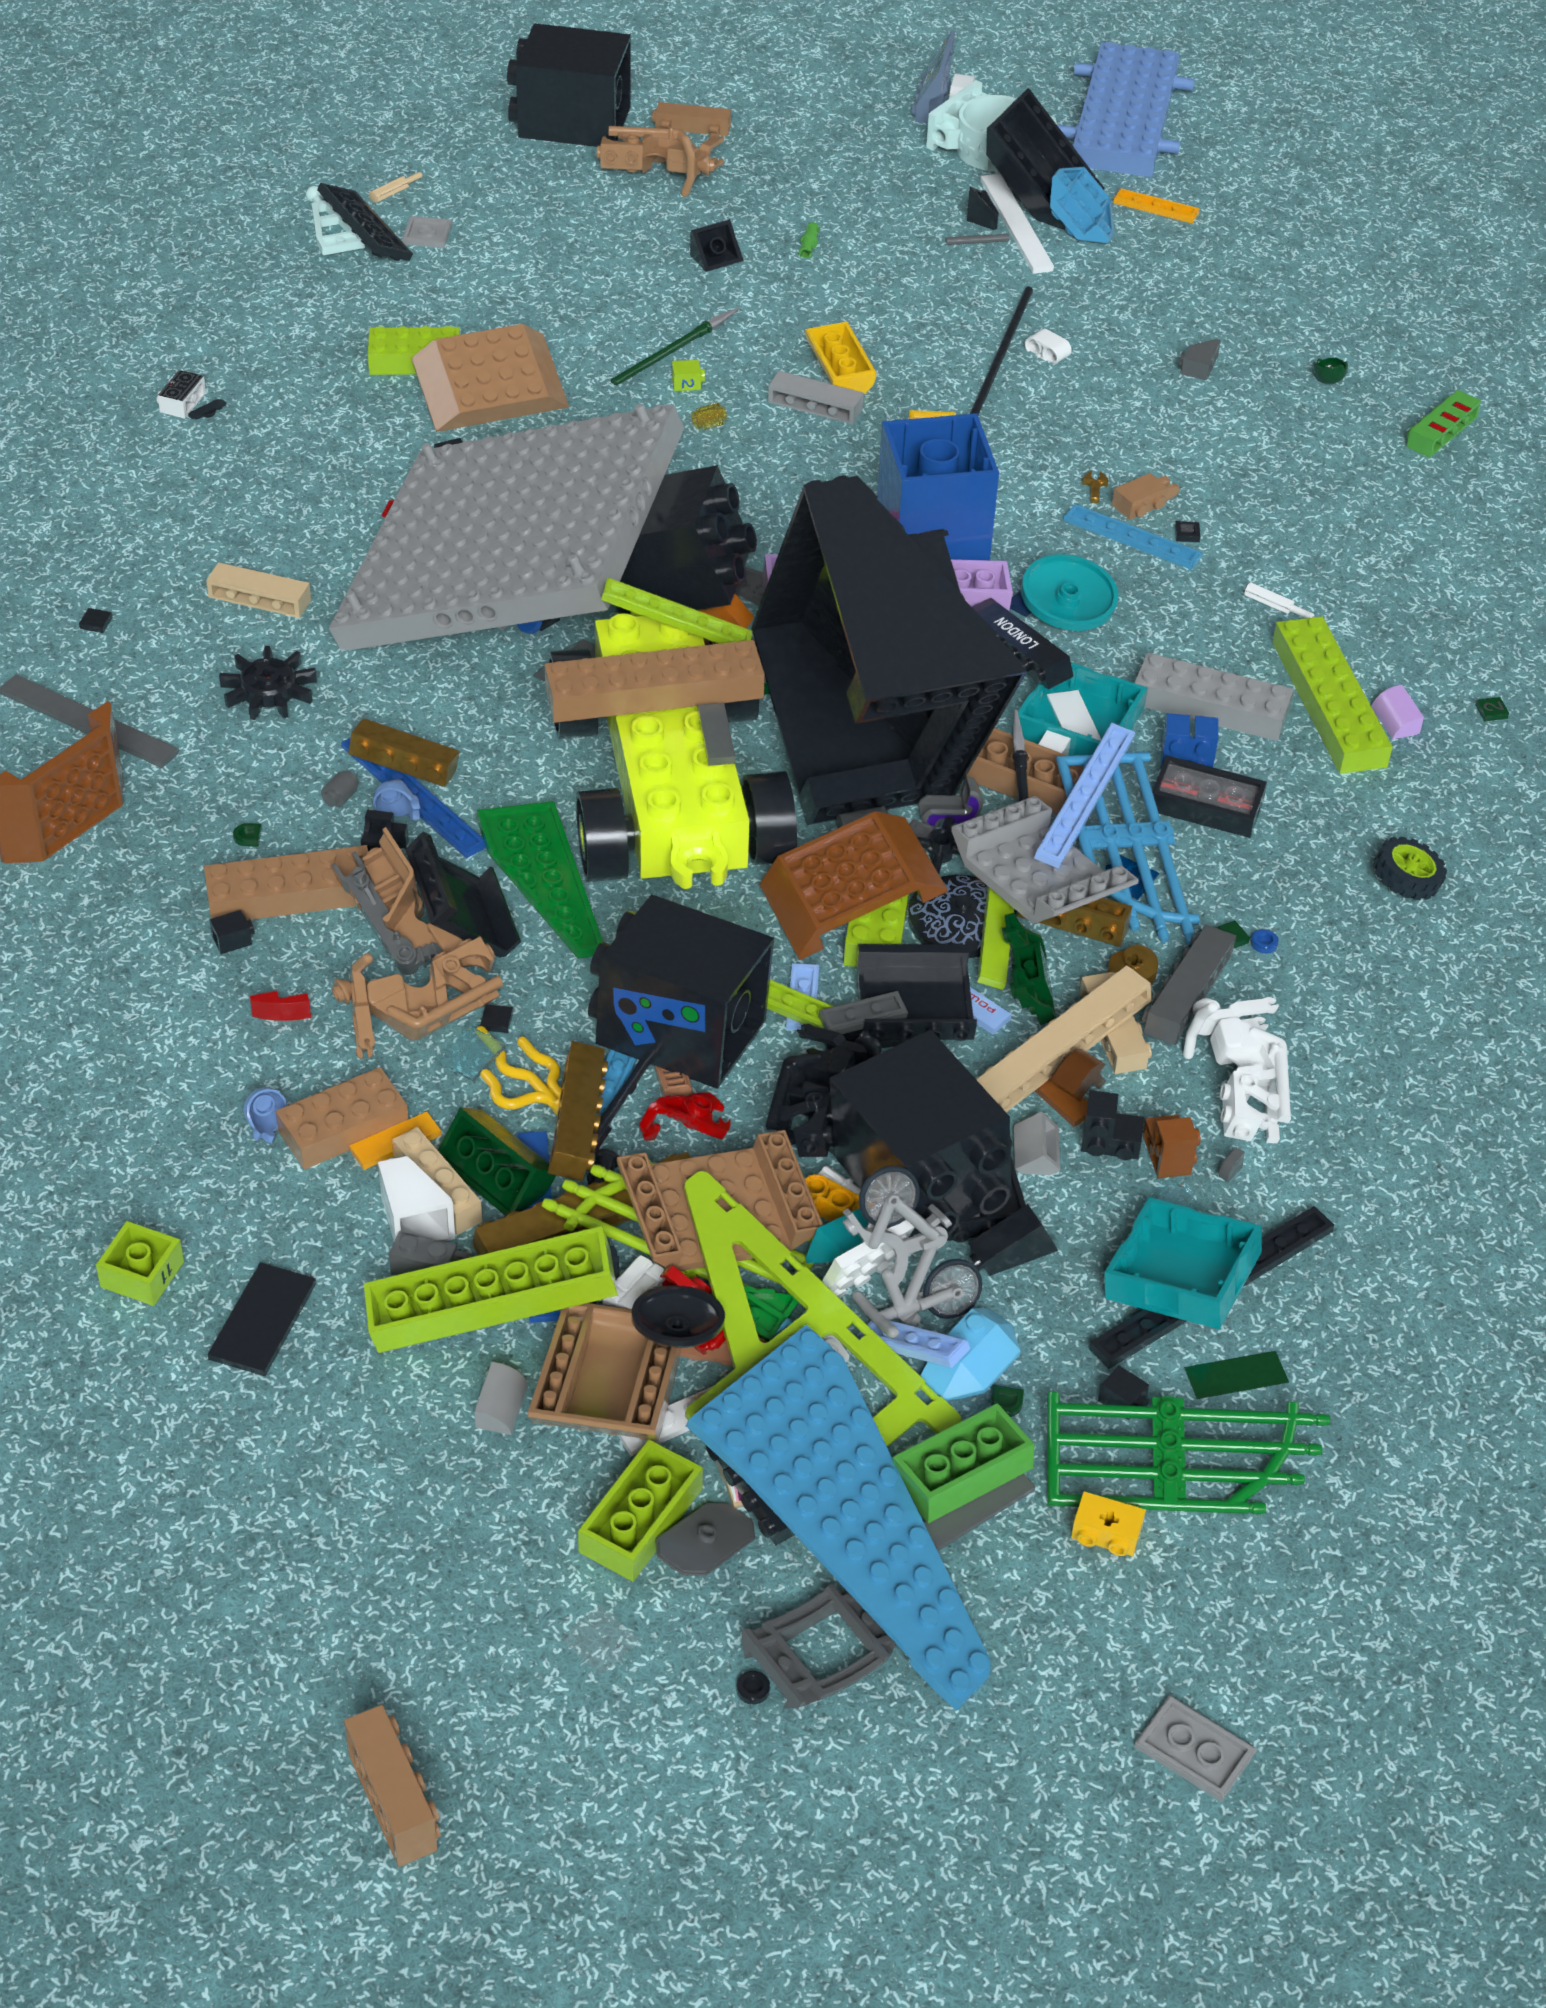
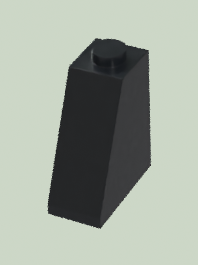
M1026 1204L968 1243L974 1252L969 1257L979 1271L984 1268L989 1276L1058 1251L1029 1204Z

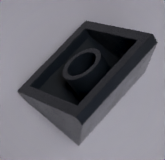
M730 219L690 231V256L705 272L744 261Z

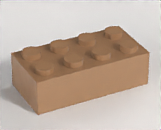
M381 1067L275 1111L278 1132L303 1170L349 1151V1145L408 1120L406 1102Z
M382 1704L343 1720L348 1755L397 1866L401 1867L436 1852V1839L441 1837L436 1822L439 1820V1815L432 1800L426 1801L423 1792L426 1791V1787L420 1772L413 1773L410 1763H413L412 1755L406 1743L400 1744L397 1736L400 1735V1730L394 1715L388 1716Z

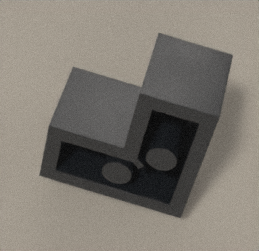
M1090 1090L1081 1152H1087L1092 1156L1109 1155L1116 1156L1121 1160H1139L1144 1117L1117 1113L1118 1094Z

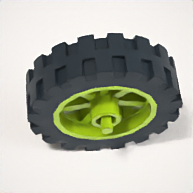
M1392 837L1389 841L1386 840L1374 858L1373 868L1376 869V876L1382 879L1381 882L1385 886L1388 885L1391 887V891L1399 892L1405 898L1413 897L1414 900H1421V898L1427 900L1431 896L1434 897L1446 879L1445 875L1447 874V868H1444V861L1438 858L1439 855L1435 851H1431L1429 846L1424 843L1423 845L1418 843V840H1407L1406 837H1400L1399 839Z

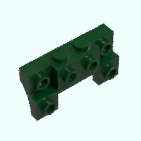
M1015 913L1005 915L1006 927H1002V933L1005 942L1011 943L1014 953L1015 964L1012 965L1014 982L1009 983L1013 999L1018 998L1022 1009H1030L1031 1015H1037L1040 1025L1049 1023L1051 1020L1056 1019L1043 939L1041 935L1026 929L1019 922Z

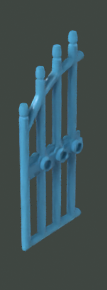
M1150 752L1125 753L1120 763H1133L1150 822L1137 823L1135 821L1122 773L1118 765L1112 780L1125 824L1110 823L1103 795H1101L1095 805L1100 825H1084L1078 835L1082 854L1096 864L1093 849H1107L1112 868L1122 865L1118 848H1132L1149 906L1132 899L1129 887L1110 894V896L1120 903L1133 906L1129 923L1132 931L1139 930L1137 913L1153 919L1155 928L1158 931V938L1162 943H1166L1169 941V933L1165 922L1181 924L1185 941L1191 947V942L1195 935L1192 924L1199 925L1200 918L1198 914L1188 913L1168 846L1175 845L1174 831L1169 821H1161L1144 766V762H1150ZM1092 755L1056 757L1067 798L1074 788L1069 766L1083 765L1085 769ZM1144 846L1158 847L1177 913L1162 911L1144 852Z

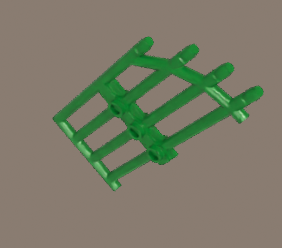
M1048 1392L1047 1506L1079 1507L1083 1494H1060V1476L1153 1480L1154 1497L1098 1495L1146 1510L1266 1513L1265 1503H1249L1247 1500L1268 1484H1291L1298 1486L1303 1485L1305 1482L1303 1474L1278 1472L1289 1455L1304 1456L1305 1454L1309 1456L1322 1455V1445L1293 1442L1296 1426H1313V1424L1316 1426L1330 1425V1415L1299 1413L1298 1402H1288L1286 1412L1184 1408V1398L1171 1396L1152 1397V1406L1060 1403V1394L1058 1392ZM1060 1415L1152 1419V1436L1060 1433ZM1184 1420L1284 1425L1280 1442L1185 1438ZM1060 1445L1153 1449V1467L1060 1463ZM1185 1451L1274 1454L1263 1471L1185 1468ZM1186 1481L1247 1483L1226 1500L1186 1499Z

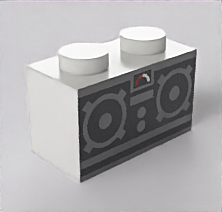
M178 370L157 395L160 412L186 418L188 413L206 394L204 376Z

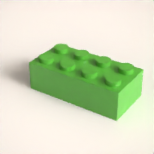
M997 1403L893 1456V1464L899 1471L918 1512L929 1524L1032 1470L1034 1465V1443Z

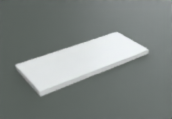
M1078 690L1047 694L1060 727L1085 736L1090 734L1092 738L1101 741Z

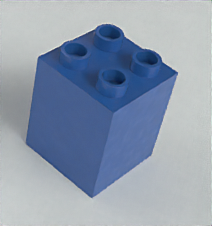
M978 414L882 421L877 500L903 525L907 534H919L938 529L948 530L949 535L944 538L951 559L990 561L999 470Z

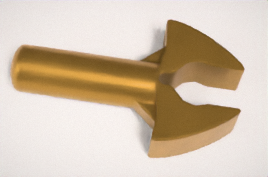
M1092 470L1083 477L1082 485L1090 487L1091 503H1099L1100 488L1102 486L1108 487V478L1101 471L1097 480H1094L1092 477Z

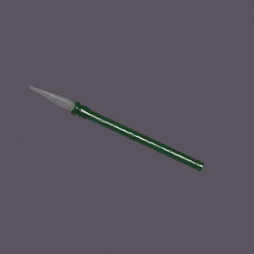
M740 308L732 309L711 318L709 321L702 322L693 331L612 378L611 383L618 386L698 337L711 333L712 329L719 327Z

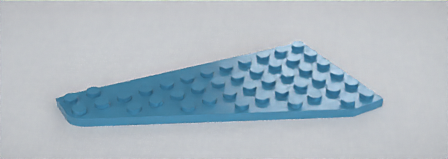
M805 1325L689 1418L686 1427L748 1483L911 1659L909 1664L957 1711L987 1680L991 1669L989 1656L899 1471L893 1464L890 1452L844 1358L808 1325Z

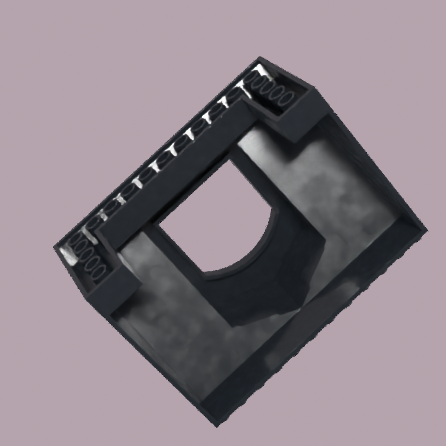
M842 475L833 480L823 482L821 480H813L803 485L751 627L807 825L836 820L838 814L885 806L889 810L915 805L926 795L955 796L1027 673L1024 664L997 637L998 634L965 601L960 591L944 538L949 535L948 530L938 529L919 534H907L903 525L877 500L878 496L858 476L848 477Z

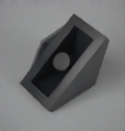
M970 186L967 221L997 230L999 212L986 190L981 191Z

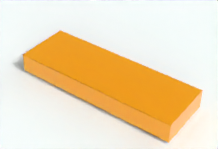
M424 1112L349 1145L350 1152L362 1169L365 1170L378 1164L380 1161L394 1157L392 1139L418 1127L430 1141L441 1136V1130L429 1113Z

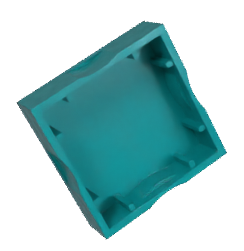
M1071 662L1074 677L1049 690L1039 683L1037 688L1029 694L1018 711L1022 733L1025 740L1039 744L1048 730L1071 738L1069 756L1093 755L1100 740L1092 738L1090 734L1085 736L1060 727L1047 694L1078 690L1102 740L1111 723L1132 730L1145 708L1148 687L1115 676L1104 675L1088 667Z
M1149 1197L1134 1221L1129 1237L1120 1245L1104 1272L1105 1299L1220 1330L1262 1253V1225L1222 1215L1206 1214L1187 1206Z

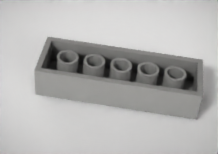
M1147 653L1135 681L1136 684L1148 687L1145 708L1171 714L1190 715L1192 720H1195V716L1216 717L1220 727L1279 741L1290 710L1294 689L1151 653Z

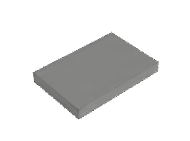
M1170 1695L1134 1745V1748L1220 1802H1223L1257 1751L1255 1747Z

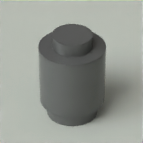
M350 771L338 772L322 788L321 795L323 801L330 807H342L357 791V786L359 785L357 777Z

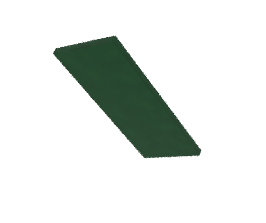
M1276 1351L1184 1367L1196 1399L1289 1383Z

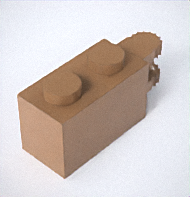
M1148 473L1114 488L1112 506L1129 520L1143 517L1151 510L1161 509L1167 500L1172 499V497L1178 494L1180 487L1176 483L1170 485V479L1167 476L1156 478L1151 473Z

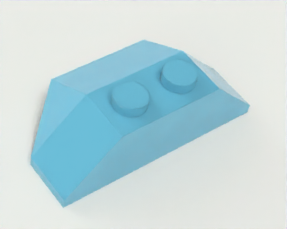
M972 1308L947 1334L948 1336L967 1340L970 1350L952 1368L927 1362L920 1376L939 1397L942 1396L947 1402L952 1399H963L985 1393L1020 1355V1348L1012 1323L988 1308Z

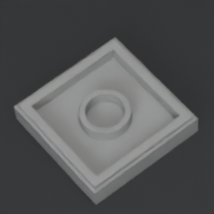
M410 216L402 242L405 245L445 248L453 221L450 219Z

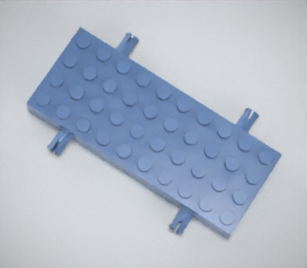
M1101 42L1096 63L1092 65L1076 62L1074 75L1091 77L1079 125L1074 127L1058 124V127L1066 138L1074 139L1073 147L1089 168L1152 177L1158 153H1179L1181 141L1162 139L1173 90L1181 89L1193 92L1195 78L1177 76L1180 53L1172 50H1155L1152 47L1140 48L1130 44L1119 45L1114 42Z

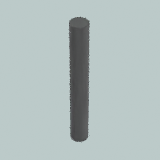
M1009 233L946 237L945 242L946 245L1008 242Z

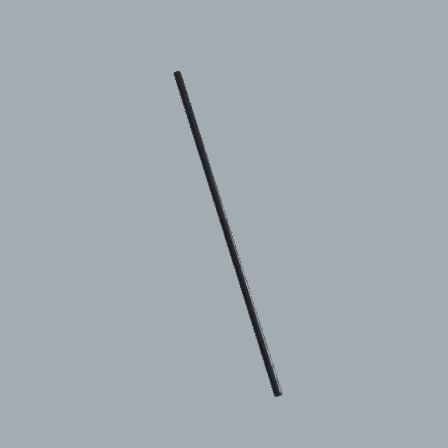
M1030 286L1024 289L970 414L977 413L978 416L1033 293V289Z

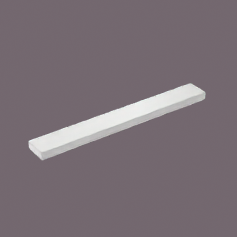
M1002 175L981 176L980 181L995 205L1032 273L1053 271V263Z

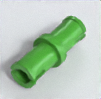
M808 223L806 232L801 237V247L798 252L800 257H812L813 249L818 243L817 236L820 232V227H818L817 223Z

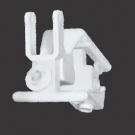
M1272 997L1235 1002L1228 1009H1221L1217 1001L1204 998L1197 1001L1192 1008L1195 1016L1186 1032L1183 1057L1191 1059L1194 1056L1198 1034L1204 1036L1211 1035L1210 1042L1217 1063L1220 1065L1235 1063L1238 1066L1227 1083L1222 1084L1220 1090V1100H1223L1220 1120L1223 1122L1224 1136L1252 1141L1257 1130L1260 1128L1266 1130L1267 1143H1278L1280 1140L1278 1121L1289 1123L1291 1120L1286 1042L1282 1038L1266 1032L1268 1024H1263L1266 1020L1263 1017L1239 1019V1017L1246 1015L1275 1013L1279 1005H1272L1276 1002V999ZM1250 1095L1265 1104V1113H1261L1248 1105L1247 1101Z

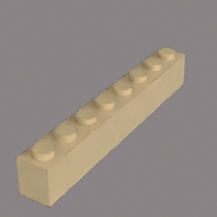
M1126 965L1119 972L1113 973L1099 987L1093 988L1078 1003L1072 1004L1057 1019L1051 1020L1037 1034L1030 1036L1016 1050L1010 1051L995 1066L989 1067L976 1080L1004 1111L1008 1112L1051 1079L1069 1054L1077 1049L1087 1051L1152 1001L1151 983Z

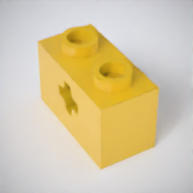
M1084 1491L1074 1520L1071 1538L1076 1539L1080 1544L1087 1547L1096 1545L1106 1548L1117 1556H1134L1146 1509Z

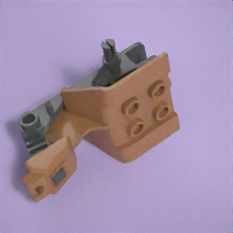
M385 827L382 829L384 834L379 841L380 848L371 849L362 858V861L356 852L351 853L357 866L352 874L345 877L335 863L331 866L345 892L352 896L358 909L363 913L398 970L402 974L411 975L421 965L426 968L425 961L429 960L431 965L432 959L439 953L444 951L449 953L457 949L456 947L463 940L431 923L426 924L420 921L425 910L422 900L417 894L418 890L415 886L416 878L413 868Z

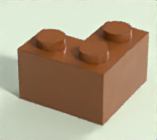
M1179 1114L1145 1118L1142 1136L1157 1179L1191 1175L1193 1165L1197 1163L1196 1148L1201 1143L1199 1129L1194 1128L1191 1117L1180 1118Z

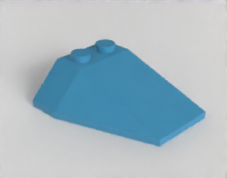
M1085 167L1058 169L1052 177L1050 208L1054 217L1061 220L1065 224L1066 231L1071 236H1075L1077 240L1108 243L1114 235L1111 198Z

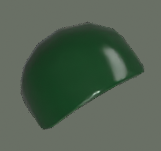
M1319 358L1317 363L1313 362L1314 374L1320 382L1335 384L1346 376L1348 362L1339 358H1326L1323 360Z

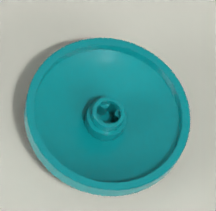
M1055 554L1042 557L1034 561L1026 569L1021 583V595L1027 608L1043 622L1064 630L1085 631L1100 627L1111 619L1118 603V589L1112 577L1096 563L1079 556Z

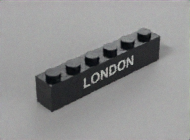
M989 598L972 607L998 634L997 637L1024 664L1027 674L1036 683H1040L1049 690L1074 677L1068 654L994 599Z

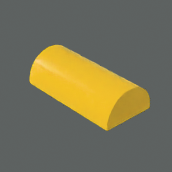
M847 321L805 329L806 339L832 385L863 392L864 394L871 389L876 380V371Z

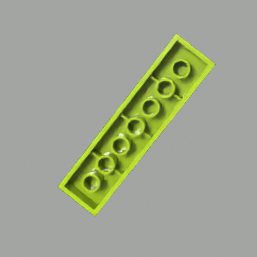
M1324 617L1276 622L1272 644L1339 774L1387 768L1393 746Z
M603 1226L364 1283L368 1332L378 1353L618 1296L611 1250Z

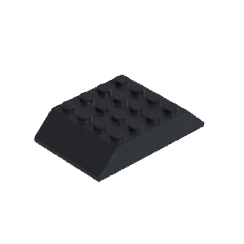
M1029 88L987 127V157L1037 221L1066 230L1065 224L1054 217L1050 208L1052 177L1060 168L1085 167L1102 189H1105Z

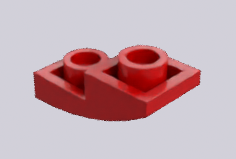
M277 991L249 996L252 1017L276 1021L311 1018L310 1002L307 993L279 998Z

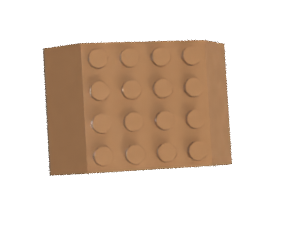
M525 324L435 339L412 357V363L436 432L569 408L544 335Z
M591 1303L562 1309L528 1410V1418L533 1423L545 1424L547 1426H559L580 1431L587 1430L659 1441L679 1366L681 1348L662 1346L645 1338L636 1330L632 1323V1309Z

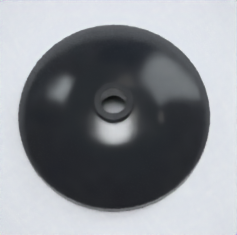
M671 1285L657 1287L640 1295L633 1303L631 1320L640 1334L656 1344L673 1348H688L704 1344L716 1337L724 1327L725 1311L721 1303L705 1291L688 1286Z

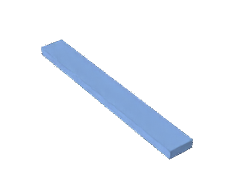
M1114 723L1110 724L1037 849L1034 859L1058 869L1060 868L1135 736L1134 731Z

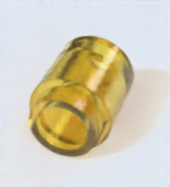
M719 403L698 407L696 411L691 413L692 423L696 430L701 428L706 430L722 426L727 419V413L724 406H721Z

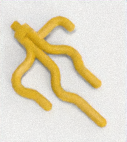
M478 1026L475 1033L494 1054L495 1065L498 1070L507 1077L528 1082L535 1090V1092L526 1093L516 1098H506L502 1095V1086L490 1070L483 1069L480 1076L489 1086L490 1097L493 1102L506 1110H515L530 1104L543 1103L548 1105L557 1115L561 1087L558 1084L560 1066L557 1061L548 1055L540 1053L526 1037L518 1038L517 1044L524 1053L535 1063L548 1068L549 1074L545 1085L532 1071L510 1066L507 1063V1055L502 1046L485 1027Z

